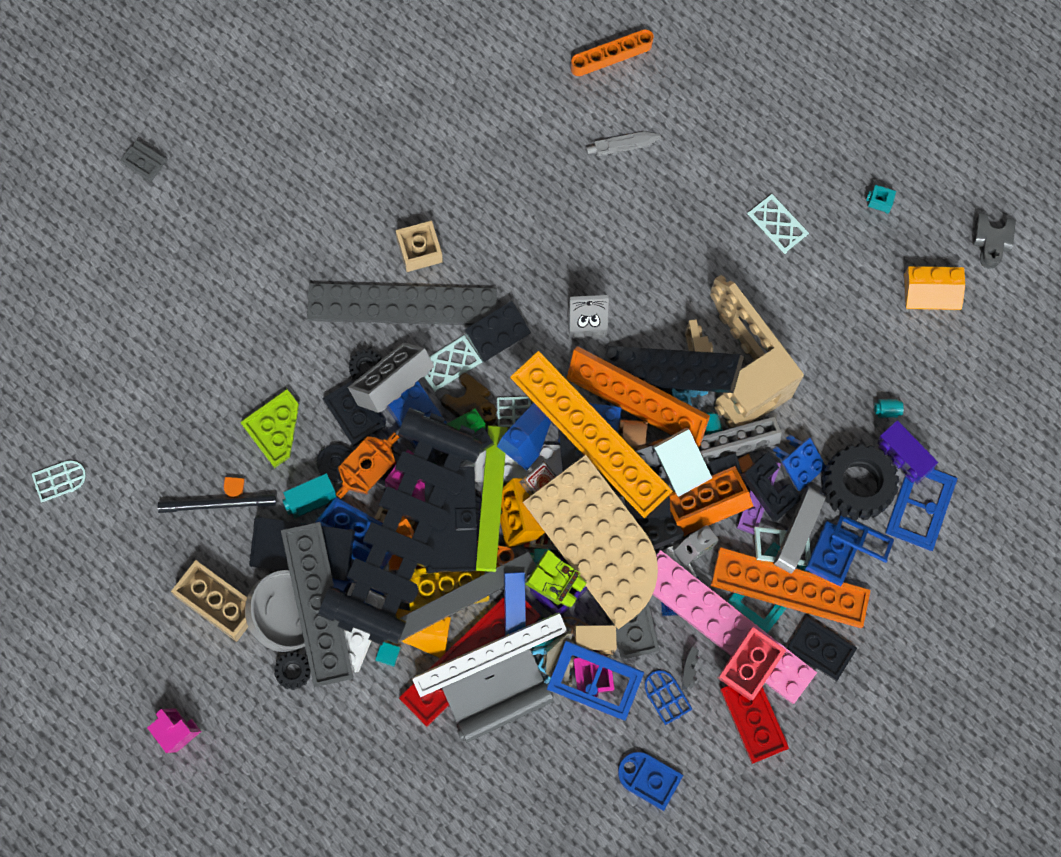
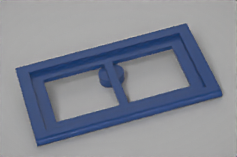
M935 469L926 478L944 484L938 504L930 502L924 505L909 499L914 482L911 483L904 477L885 534L929 551L934 549L958 479ZM907 503L925 509L928 514H934L926 537L899 527Z
M565 641L547 690L626 721L644 671ZM572 655L599 665L592 684H588L585 688L586 693L561 683ZM603 667L630 678L619 706L594 697L598 692L596 684Z

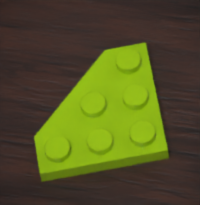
M288 389L240 422L274 469L290 458L299 404Z

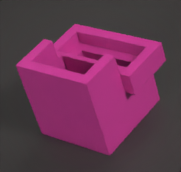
M575 658L573 663L577 690L586 693L585 688L588 684H592L599 665L581 658ZM602 668L596 684L598 692L594 697H598V693L614 691L611 670Z
M176 708L161 709L156 713L158 719L147 727L166 753L178 752L202 732L193 719L186 723Z

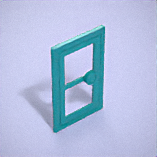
M773 542L763 556L776 557L780 546ZM797 565V567L795 568L798 570L809 572L805 570L806 566ZM733 593L727 601L766 633L770 631L787 609V607L775 605L767 617L763 619L741 603L745 597L744 595Z

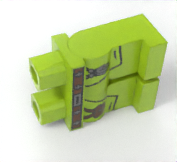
M547 550L535 566L536 568L530 574L525 585L552 600L557 605L563 604L567 607H572L577 598L569 593L570 589L573 587L581 592L587 582L579 576L580 572L574 570L571 566L554 556V553Z

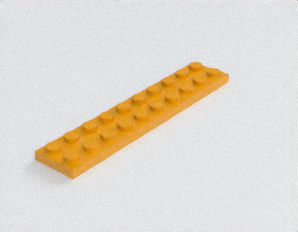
M539 351L510 377L584 456L586 455L596 469L643 518L647 517L673 492Z

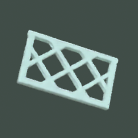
M773 194L747 213L784 254L809 234ZM772 200L778 207L777 209L767 208V203ZM756 211H764L763 221L758 220L754 216ZM766 212H777V222L766 221ZM780 213H785L790 219V223L780 222ZM766 224L777 225L776 234H771L766 228ZM779 225L790 226V236L779 235ZM793 227H798L803 234L799 237L793 236ZM779 238L790 239L789 245L784 248L779 242Z
M463 335L429 356L431 361L434 362V368H432V372L429 371L424 377L434 392L458 378L463 372L466 373L482 363V360L470 345L466 336ZM463 340L466 345L465 351L454 349V346ZM450 351L448 361L437 359L441 353ZM453 352L464 354L462 364L451 362ZM467 355L474 356L477 360L471 365H465ZM436 362L447 364L445 374L434 372ZM450 365L461 367V371L455 375H448ZM433 376L444 377V381L435 386L432 382Z

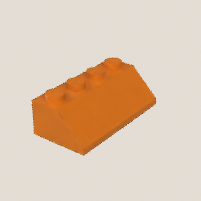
M735 466L711 476L712 479L679 497L675 492L670 494V512L677 526H680L684 532V536L706 525L709 526L753 507L749 491Z

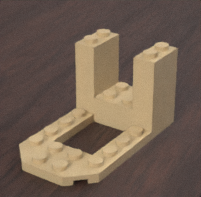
M720 275L714 280L710 292L711 298L720 314V320L724 324H728L731 328L732 336L740 340L744 352L750 354L753 358L751 364L740 370L734 393H723L715 402L716 412L720 416L723 415L727 420L726 425L729 429L758 421L791 399L804 374L738 286L731 280L726 282V278ZM739 316L748 322L751 332L761 339V344L765 350H769L768 353H764L740 321Z

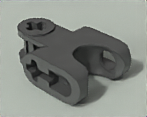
M978 214L975 221L973 246L981 247L980 263L984 268H995L1003 257V251L1011 252L1014 243L1015 219L1007 218L1003 228L996 229L989 224L988 214Z

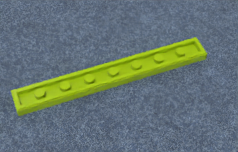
M488 426V435L494 442V445L486 450L476 571L496 572L506 455L497 445L507 432L508 427Z

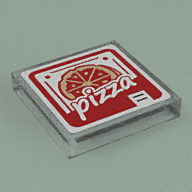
M543 460L519 483L532 496L557 476Z

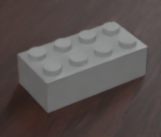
M403 342L351 384L348 389L358 406L379 413L385 410L387 405L393 400L398 399L404 391L413 387L415 382L421 377L426 376L434 368V365L425 348Z

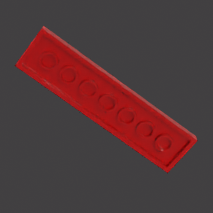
M504 597L428 670L504 637ZM525 600L526 626H529L541 618V615ZM413 684L399 697L400 701L426 728L449 707L442 688L420 697L415 684Z

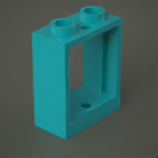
M326 473L283 492L285 499H282L288 515L292 514L294 519L331 503L336 498V494Z

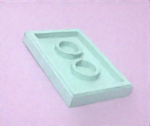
M688 428L653 446L678 497L712 479Z

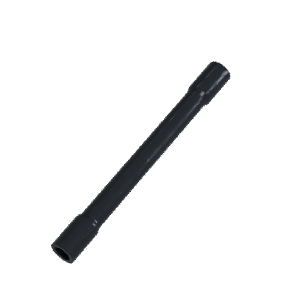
M276 494L190 501H159L158 513L249 506H276Z

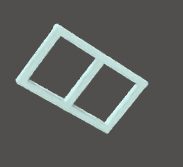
M754 527L756 560L774 562L776 557L761 555L760 532L779 534L781 546L787 530ZM809 539L805 546L806 561L799 560L798 565L807 566L811 557Z

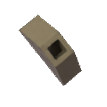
M569 630L556 637L544 649L543 670L550 678L565 641L575 644V638ZM571 656L561 682L569 687H572L570 668H573V656Z

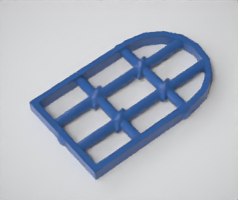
M655 671L647 677L645 681L647 698L650 699L665 725L679 719L682 715L692 710L677 681L671 674L665 671ZM656 673L663 683V686L658 689L650 678ZM661 673L668 675L672 680L666 683ZM648 680L653 687V692L648 693L647 690ZM673 683L676 685L677 689L681 694L676 698L671 692L669 686ZM664 688L667 689L671 696V701L665 703L660 694V691ZM654 694H657L662 702V706L657 708L651 698ZM682 697L689 707L685 712H683L678 703V700ZM672 703L676 704L681 713L675 718L669 709V705ZM664 708L671 717V720L668 722L664 720L660 713V710Z

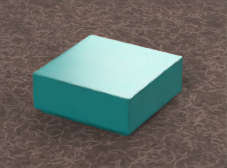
M384 642L382 646L380 645L375 661L395 667L401 647Z

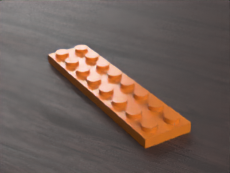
M578 346L574 349L567 380L621 407L638 418L648 421V423L670 435L688 428L697 447L701 445L710 415Z
M720 547L711 586L850 626L864 627L871 590L844 582L840 587L815 574L795 569L790 574L775 566L774 562L756 560V557Z

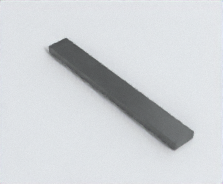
M527 552L496 568V572H488L399 618L407 621L399 642L503 589L504 572H525V577L530 575L536 568L530 553Z

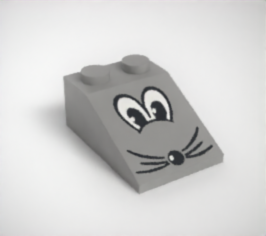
M609 295L570 297L567 316L569 337L581 340L587 336L599 339L607 335Z

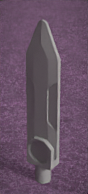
M643 131L595 141L594 146L586 147L587 154L596 153L599 156L642 148L658 140L661 135Z

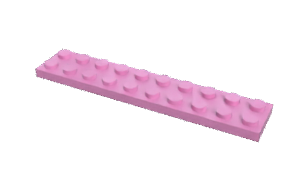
M660 550L656 555L658 576L652 595L727 654L732 656L752 627L786 649L663 551ZM786 649V652L765 683L790 703L794 704L817 672Z

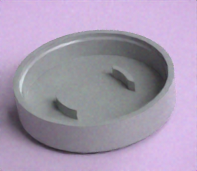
M277 571L260 579L250 590L245 605L246 621L251 633L262 645L271 650L289 652L304 647L305 643L290 571Z

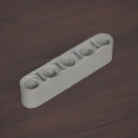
M809 486L806 488L773 564L790 574L793 573L826 496Z

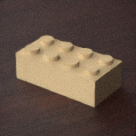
M195 560L172 589L171 593L237 642L248 628L245 616L247 597Z

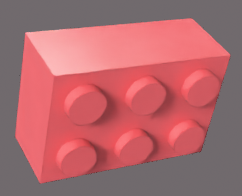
M752 627L717 678L751 701L760 691L786 652V649Z

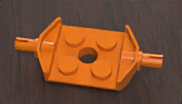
M395 432L387 440L367 436L338 467L343 486L335 494L340 499L350 490L367 495L368 491L393 465H396L391 447L400 437ZM365 459L372 461V465L368 469L361 467V463Z

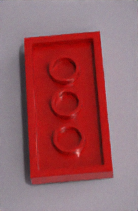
M730 686L720 689L751 764L789 749L763 687L751 701Z

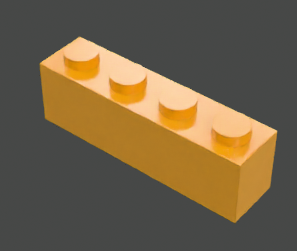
M398 609L396 615L397 618H401L413 611ZM451 617L431 625L402 642L441 658L446 653Z

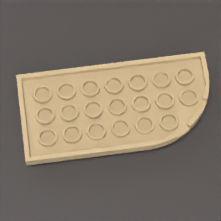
M585 455L523 503L574 570L580 572L579 576L587 582L585 585L615 626L620 629L644 609L654 592L658 576L656 553L646 533Z

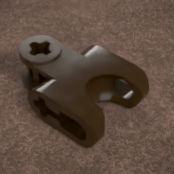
M463 372L459 376V383L465 387V395L460 398H454L449 394H444L440 398L441 405L457 418L476 409L485 422V426L493 425L497 420V410L487 400L491 395L490 391L469 374Z

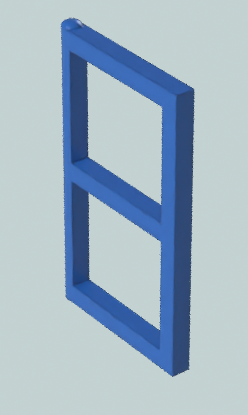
M840 516L835 531L832 534L833 538L885 563L888 561L887 559L894 539L843 516ZM842 522H846L863 531L859 545L838 535ZM867 533L888 543L884 557L863 547Z

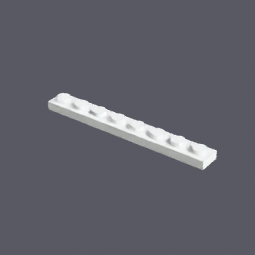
M558 612L412 677L420 697L566 633L567 629Z

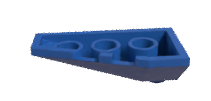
M533 403L504 434L497 447L525 470H528L540 455L551 420Z

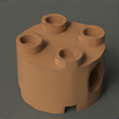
M620 420V436L632 449L646 445L648 421Z

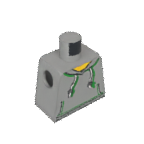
M706 525L687 537L673 552L686 567L712 550L719 540L710 527ZM690 547L692 548V553L688 551Z

